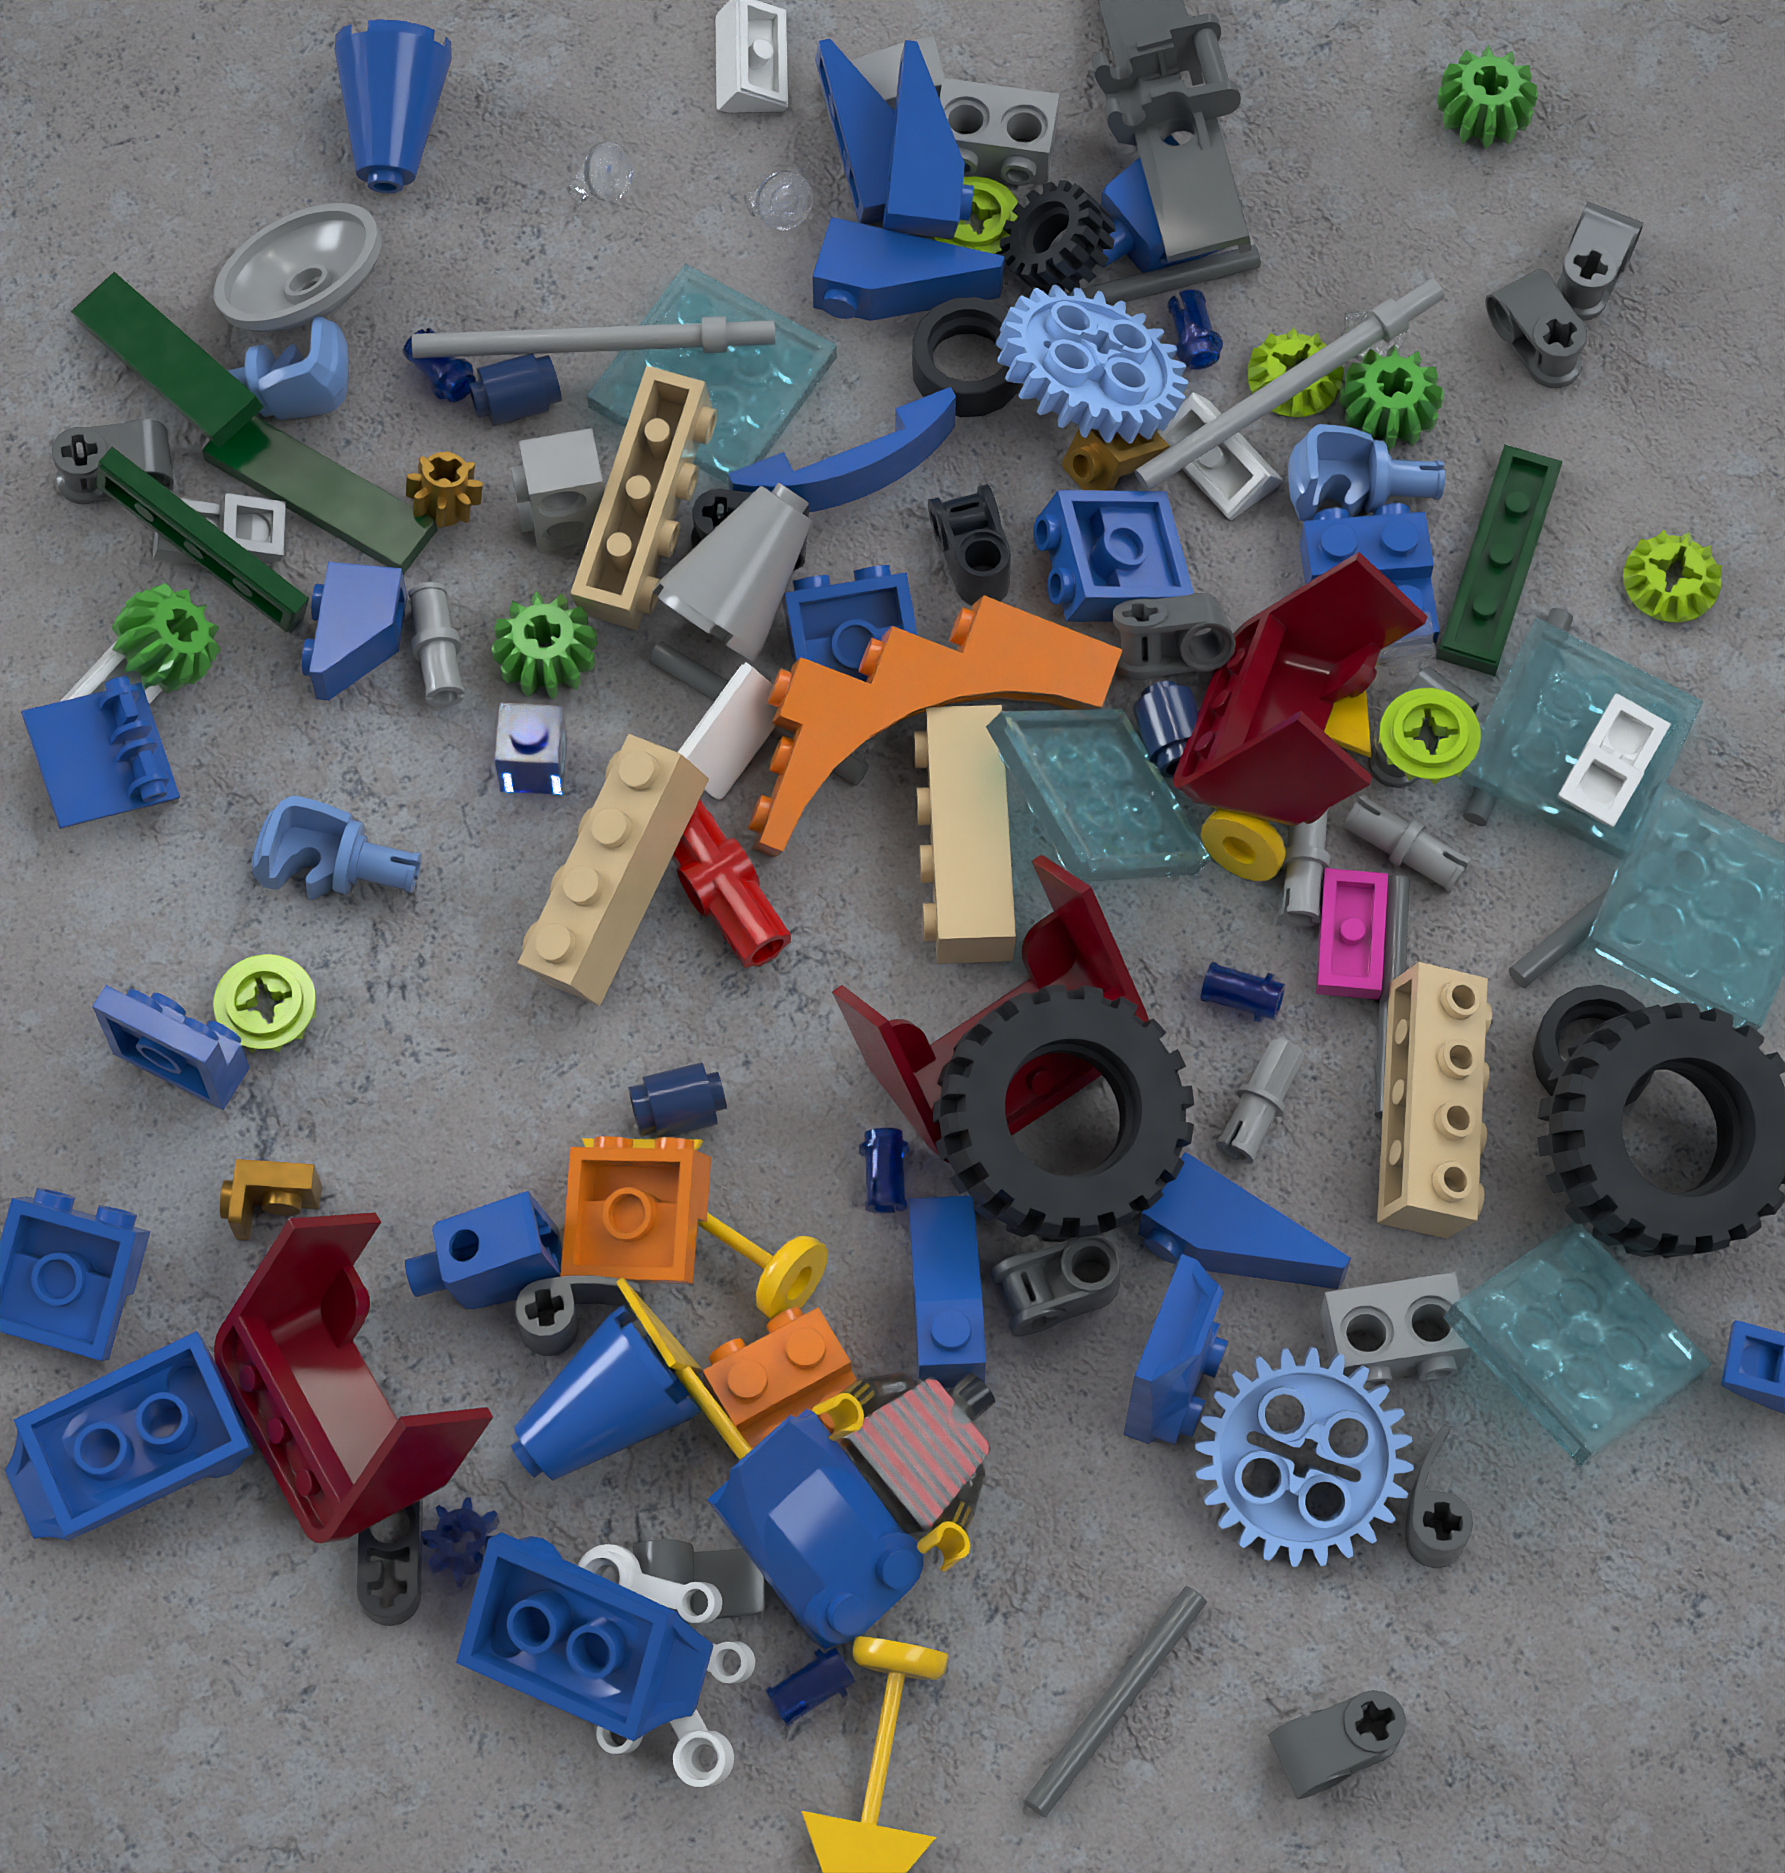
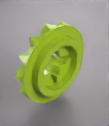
M977 176L964 177L963 184L973 185L972 213H976L979 220H985L982 234H977L976 231L973 232L970 224H965V221L959 220L953 239L936 237L934 239L992 254L999 253L1000 251L1005 252L1000 248V238L1010 236L1003 230L1006 220L1015 222L1018 216L1012 210L1018 204V200L1007 187L995 180Z
M1294 326L1287 334L1275 336L1270 332L1264 343L1258 348H1253L1248 363L1247 380L1252 394L1286 373V366L1292 367L1297 360L1307 359L1326 347L1327 345L1322 342L1319 333L1317 332L1312 336L1299 334ZM1339 366L1273 409L1272 412L1288 417H1306L1326 409L1340 392L1344 367Z
M1663 529L1656 537L1648 540L1640 539L1635 549L1627 557L1623 571V581L1631 601L1648 616L1665 622H1686L1702 616L1716 602L1721 590L1722 565H1718L1712 557L1711 545L1702 547L1692 540L1690 532L1682 536L1668 535ZM1675 560L1681 561L1680 566L1683 567L1681 573L1685 578H1680L1677 585H1673L1671 592H1666V573L1663 570H1668L1671 563H1675Z
M1419 688L1405 692L1393 700L1387 707L1381 719L1378 743L1382 744L1383 750L1386 753L1387 764H1394L1402 770L1408 781L1417 777L1429 779L1433 785H1436L1440 780L1453 775L1459 778L1465 768L1475 760L1480 746L1481 730L1475 713L1461 698L1437 688ZM1425 717L1428 718V725L1432 726L1434 735L1445 736V738L1439 740L1434 755H1430L1429 750H1426L1424 741L1413 740V738L1419 736Z
M262 954L241 960L223 975L215 990L213 1008L217 1022L235 1032L241 1038L240 1044L251 1053L257 1049H272L279 1053L283 1045L294 1039L302 1040L304 1031L311 1019L316 1018V991L310 976L299 964L283 956ZM260 984L264 985L265 991L269 992L273 1001L283 999L282 1003L274 1006L275 1016L272 1017L273 1023L268 1024L267 1020L262 1018L259 1011L253 1010L249 1012L250 1008L258 1005L257 995L260 994L258 989Z

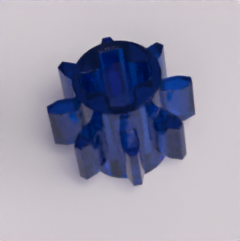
M471 1497L465 1498L462 1508L454 1509L450 1512L438 1505L436 1512L439 1523L436 1530L421 1531V1539L424 1545L429 1548L440 1549L428 1561L431 1572L435 1574L448 1567L453 1571L457 1587L464 1585L466 1575L480 1572L488 1540L493 1537L488 1534L494 1531L500 1523L495 1510L487 1512L484 1516L480 1517L474 1510ZM463 1532H473L475 1541L468 1542L465 1552H455L452 1543L460 1542Z

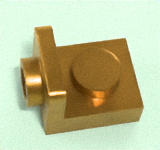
M1078 429L1062 460V467L1082 490L1112 491L1120 476L1133 473L1137 468L1170 448V445L1156 431L1151 439H1146L1137 433L1133 443H1127L1116 432L1111 442L1108 443L1104 441L1096 429H1091L1087 438L1082 437Z
M236 1159L233 1180L223 1181L220 1194L221 1219H228L236 1240H250L254 1205H261V1208L268 1213L283 1216L297 1215L301 1212V1208L319 1209L322 1183L315 1165Z

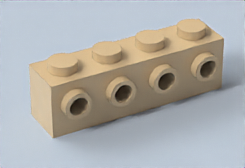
M646 365L570 593L576 607L582 606L587 612L588 617L638 631L643 614L652 615L659 598L652 591L661 579L655 577L662 556L670 558L677 545L680 522L674 520L681 499L690 501L697 484L699 466L693 463L699 444H709L716 426L718 412L717 409L712 408L705 381Z
M1002 705L926 708L925 731H914L913 734L915 768H926L927 787L916 789L918 825L930 826V845H920L919 847L921 883H933L934 903H923L924 942L936 941L937 964L1013 961L1016 933Z
M628 734L621 750L616 752L609 761L605 775L606 781L594 806L586 811L580 821L578 839L566 864L557 870L552 879L551 895L538 921L533 923L528 929L523 940V952L518 961V964L546 984L598 1006L601 1005L709 781V778L682 754Z
M1418 962L1389 983L1377 1213L1378 1224L1448 1239L1478 1221V1216L1484 1203V1187L1479 1183L1480 1156L1487 1140V1128L1482 1122L1483 1094L1489 1082V1066L1484 1062L1485 1035L1489 1030L1492 1019V1008L1487 1002L1488 978Z

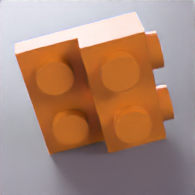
M612 1136L594 1137L593 1147H570L560 1277L596 1275L618 1279L623 1277L625 1280L639 1283L693 1284L697 1222H707L711 1156L695 1150L693 1140L674 1137L655 1138V1148H633L632 1139Z
M800 1307L789 1308L768 1322L766 1325V1329L769 1332L768 1335L746 1346L742 1338L733 1339L715 1349L708 1357L711 1366L702 1370L704 1386L752 1449L789 1415L798 1417L806 1408L812 1411L815 1405L841 1393L853 1394L861 1388L851 1370L849 1357L819 1307L806 1314L803 1313ZM869 1401L862 1407L864 1418L866 1417L881 1435L884 1433V1428L872 1415L873 1412L876 1414L877 1412ZM826 1412L818 1415V1418L830 1434H833L834 1422L831 1416ZM862 1427L857 1431L866 1443L872 1440ZM854 1433L836 1441L845 1454L863 1445Z

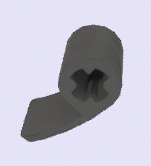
M596 1275L561 1276L537 1280L528 1284L519 1293L515 1303V1315L524 1344L532 1352L542 1356H556L565 1352L575 1342L578 1335V1318L575 1304H605L617 1307L625 1304L629 1309H632L616 1283L619 1279ZM626 1280L644 1301L641 1285ZM554 1310L555 1324L540 1326L539 1312Z
M1442 1426L1433 1439L1414 1483L1407 1510L1405 1530L1407 1549L1413 1559L1423 1566L1431 1568L1447 1567L1454 1563L1462 1554L1473 1528L1472 1513L1465 1501L1454 1494L1446 1492L1424 1491L1429 1470L1435 1457L1445 1444L1452 1426ZM1431 1520L1442 1521L1443 1532L1449 1533L1447 1541L1436 1539L1435 1529L1428 1527Z
M670 1539L643 1541L633 1546V1555L638 1560L643 1574L684 1585L690 1582H707L714 1585L722 1597V1609L715 1619L759 1615L764 1610V1576L743 1548L694 1552V1547L691 1543ZM701 1590L694 1592L690 1599V1607L698 1616L702 1615L708 1607L707 1596Z

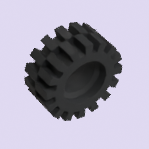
M1060 180L1058 187L1052 181L1043 184L1042 195L1033 189L1026 195L1030 203L1025 208L1018 203L1012 210L1018 216L1015 222L1009 220L1005 222L1003 230L1010 236L1000 238V248L1005 251L1001 256H1005L1004 263L1009 266L1008 268L1032 289L1038 288L1048 295L1052 285H1058L1064 292L1066 288L1072 293L1074 288H1081L1079 280L1082 278L1090 283L1097 277L1091 271L1096 264L1104 267L1109 258L1102 252L1106 249H1113L1115 240L1109 234L1115 232L1114 222L1109 219L1111 215L1076 183L1072 185L1068 180ZM1066 229L1058 243L1049 249L1054 239Z

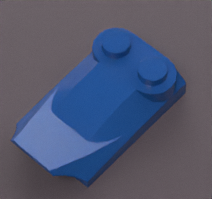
M1181 1254L1134 1375L1123 1435L1146 1444L1159 1439L1176 1445L1180 1434L1193 1438L1206 1400L1195 1396L1203 1374L1213 1378L1216 1377L1229 1342L1217 1337L1221 1324L1213 1321L1224 1292L1195 1258Z
M195 1331L14 1419L17 1427L16 1444L5 1472L33 1538L52 1537L69 1541L204 1477L219 1478L230 1475L241 1466L246 1457L254 1454L246 1428L222 1375L198 1331Z
M806 1408L798 1417L789 1415L732 1467L729 1480L714 1492L707 1501L809 1638L825 1650L838 1644L852 1642L855 1640V1637L863 1635L911 1590L920 1578L923 1569V1554L917 1549L918 1542L900 1528L839 1444L828 1438L831 1434L818 1416Z
M501 1532L488 1540L456 1663L631 1741H636L662 1724L693 1715L697 1708L714 1646L711 1641L693 1629L676 1611L562 1559L555 1546L544 1538L529 1536L516 1539Z

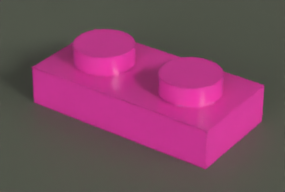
M1325 868L1322 880L1320 911L1322 914L1319 928L1316 994L1380 999L1383 979L1388 873Z

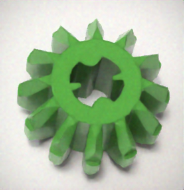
M1489 45L1482 51L1481 57H1477L1465 49L1463 55L1459 57L1458 64L1449 63L1443 72L1442 87L1439 88L1436 99L1438 110L1444 112L1442 120L1445 129L1461 128L1459 136L1462 144L1474 136L1481 138L1485 150L1492 144L1494 137L1509 145L1512 139L1515 138L1517 130L1525 131L1530 125L1534 112L1532 108L1536 106L1538 98L1537 85L1531 82L1530 65L1514 66L1515 58L1513 51L1500 58L1494 56Z
M1395 343L1388 349L1386 357H1382L1370 348L1367 354L1364 355L1362 364L1352 362L1346 373L1345 386L1341 388L1339 402L1341 408L1346 409L1344 420L1347 423V427L1363 428L1362 432L1371 434L1373 439L1376 436L1384 438L1388 452L1395 446L1397 438H1401L1413 447L1419 441L1421 431L1430 433L1435 427L1438 418L1437 411L1442 407L1444 393L1442 387L1437 386L1438 374L1436 366L1420 367L1422 358L1420 357L1419 350L1407 359L1399 357V351Z
M164 583L160 586H154L150 590L146 589L142 593L137 592L125 602L126 606L121 609V613L116 617V621L111 626L112 630L119 637L112 650L125 655L128 660L124 672H139L144 688L158 684L166 694L173 690H179L188 684H195L207 674L206 670L211 667L210 663L215 660L216 655L221 650L213 640L219 626L206 621L204 612L207 605L195 606L191 603L188 588L173 592Z
M535 591L531 599L532 606L526 608L512 600L509 607L511 619H497L494 630L498 640L494 641L492 645L493 659L499 665H502V678L508 685L521 681L522 692L528 698L539 686L545 687L547 695L554 700L558 694V684L564 683L577 690L581 684L579 672H592L595 665V657L592 650L598 644L596 630L592 629V626H587L588 616L582 606L569 609L567 598L562 593L551 604H544L543 597ZM551 643L549 647L539 648L540 644Z

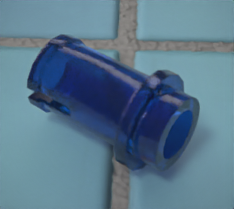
M1192 289L1181 291L1179 294L1184 309H1181L1176 296L1170 298L1167 306L1179 340L1176 345V354L1179 360L1185 362L1188 368L1194 370L1205 369L1214 365L1220 359L1223 340L1219 333L1213 331L1204 294L1199 290Z
M427 328L426 332L423 329H420L414 334H427L435 332L431 328ZM412 336L405 343L403 348L404 356L432 383V393L437 398L447 399L449 402L454 403L464 399L470 393L468 383L476 381V378L473 375V366L465 358L457 357L413 358Z
M1212 961L1205 975L1200 999L1201 1001H1210L1254 1014V1021L1261 1023L1264 1018L1276 1020L1283 1001L1286 984L1275 981V974L1267 973L1266 977L1263 978L1224 967Z
M875 1128L864 1132V1142L859 1144V1154L865 1157L867 1201H865V1210L868 1212L880 1214L895 1213V1206L896 1210L900 1212L907 1209L904 1155L910 1152V1144L903 1140V1131L900 1129Z
M835 1647L824 1654L820 1648L814 1651L816 1659L774 1686L764 1689L787 1727L793 1725L794 1721L839 1693L842 1699L848 1696L846 1688L854 1684L856 1680Z

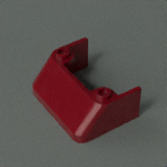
M1358 552L1251 617L1233 633L1236 645L1230 660L1214 671L1198 712L1195 728L1191 737L1188 738L1175 771L1173 785L1193 803L1288 826H1296L1303 822L1306 824L1315 822L1328 808L1369 786L1373 777L1324 732L1334 703L1348 695L1353 698L1362 694L1376 677L1377 670L1374 667L1380 651L1425 625L1428 616L1365 556Z
M1042 854L1032 860V864L1053 912L1034 924L1023 940L1022 960L1030 979L955 1029L929 1044L924 1032L912 1022L905 1019L889 1021L843 985L832 991L868 1068L927 1146L938 1156L939 1153L935 1142L942 1137L940 1124L933 1123V1103L940 1099L942 1087L937 1085L942 1068L950 1062L955 1053L953 1048L961 1037L974 1027L981 1018L1007 1000L1024 992L1028 994L1037 992L1045 986L1064 984L1067 990H1077L1081 986L1086 985L1103 989V997L1112 1001L1120 996L1138 1005L1135 1012L1138 1018L1145 1023L1149 1021L1145 1007L1092 887ZM1066 1053L1046 1054L1027 1062L1015 1074L1006 1092L1005 1116L1011 1136L1102 1076L1101 1073L1086 1061Z
M376 1212L289 1218L220 1326L214 1343L215 1363L233 1401L304 1533L315 1543L347 1540L446 1486L493 1419L488 1407L400 1416L398 1420L353 1341L362 1328L370 1309L369 1293L353 1265L381 1224Z

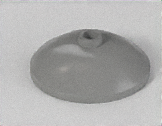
M322 204L289 214L257 232L228 259L221 269L214 286L216 306L224 319L230 324L251 331L277 332L311 324L314 317L322 316L324 318L340 308L364 284L371 274L382 246L381 231L373 216L366 209L353 204Z

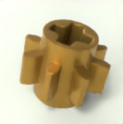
M450 451L435 453L428 458L424 456L419 457L418 474H407L405 496L414 499L413 516L416 518L426 514L436 520L438 528L451 526L460 521L469 522L471 505H481L483 482L474 480L475 463L473 461L466 463L463 458Z

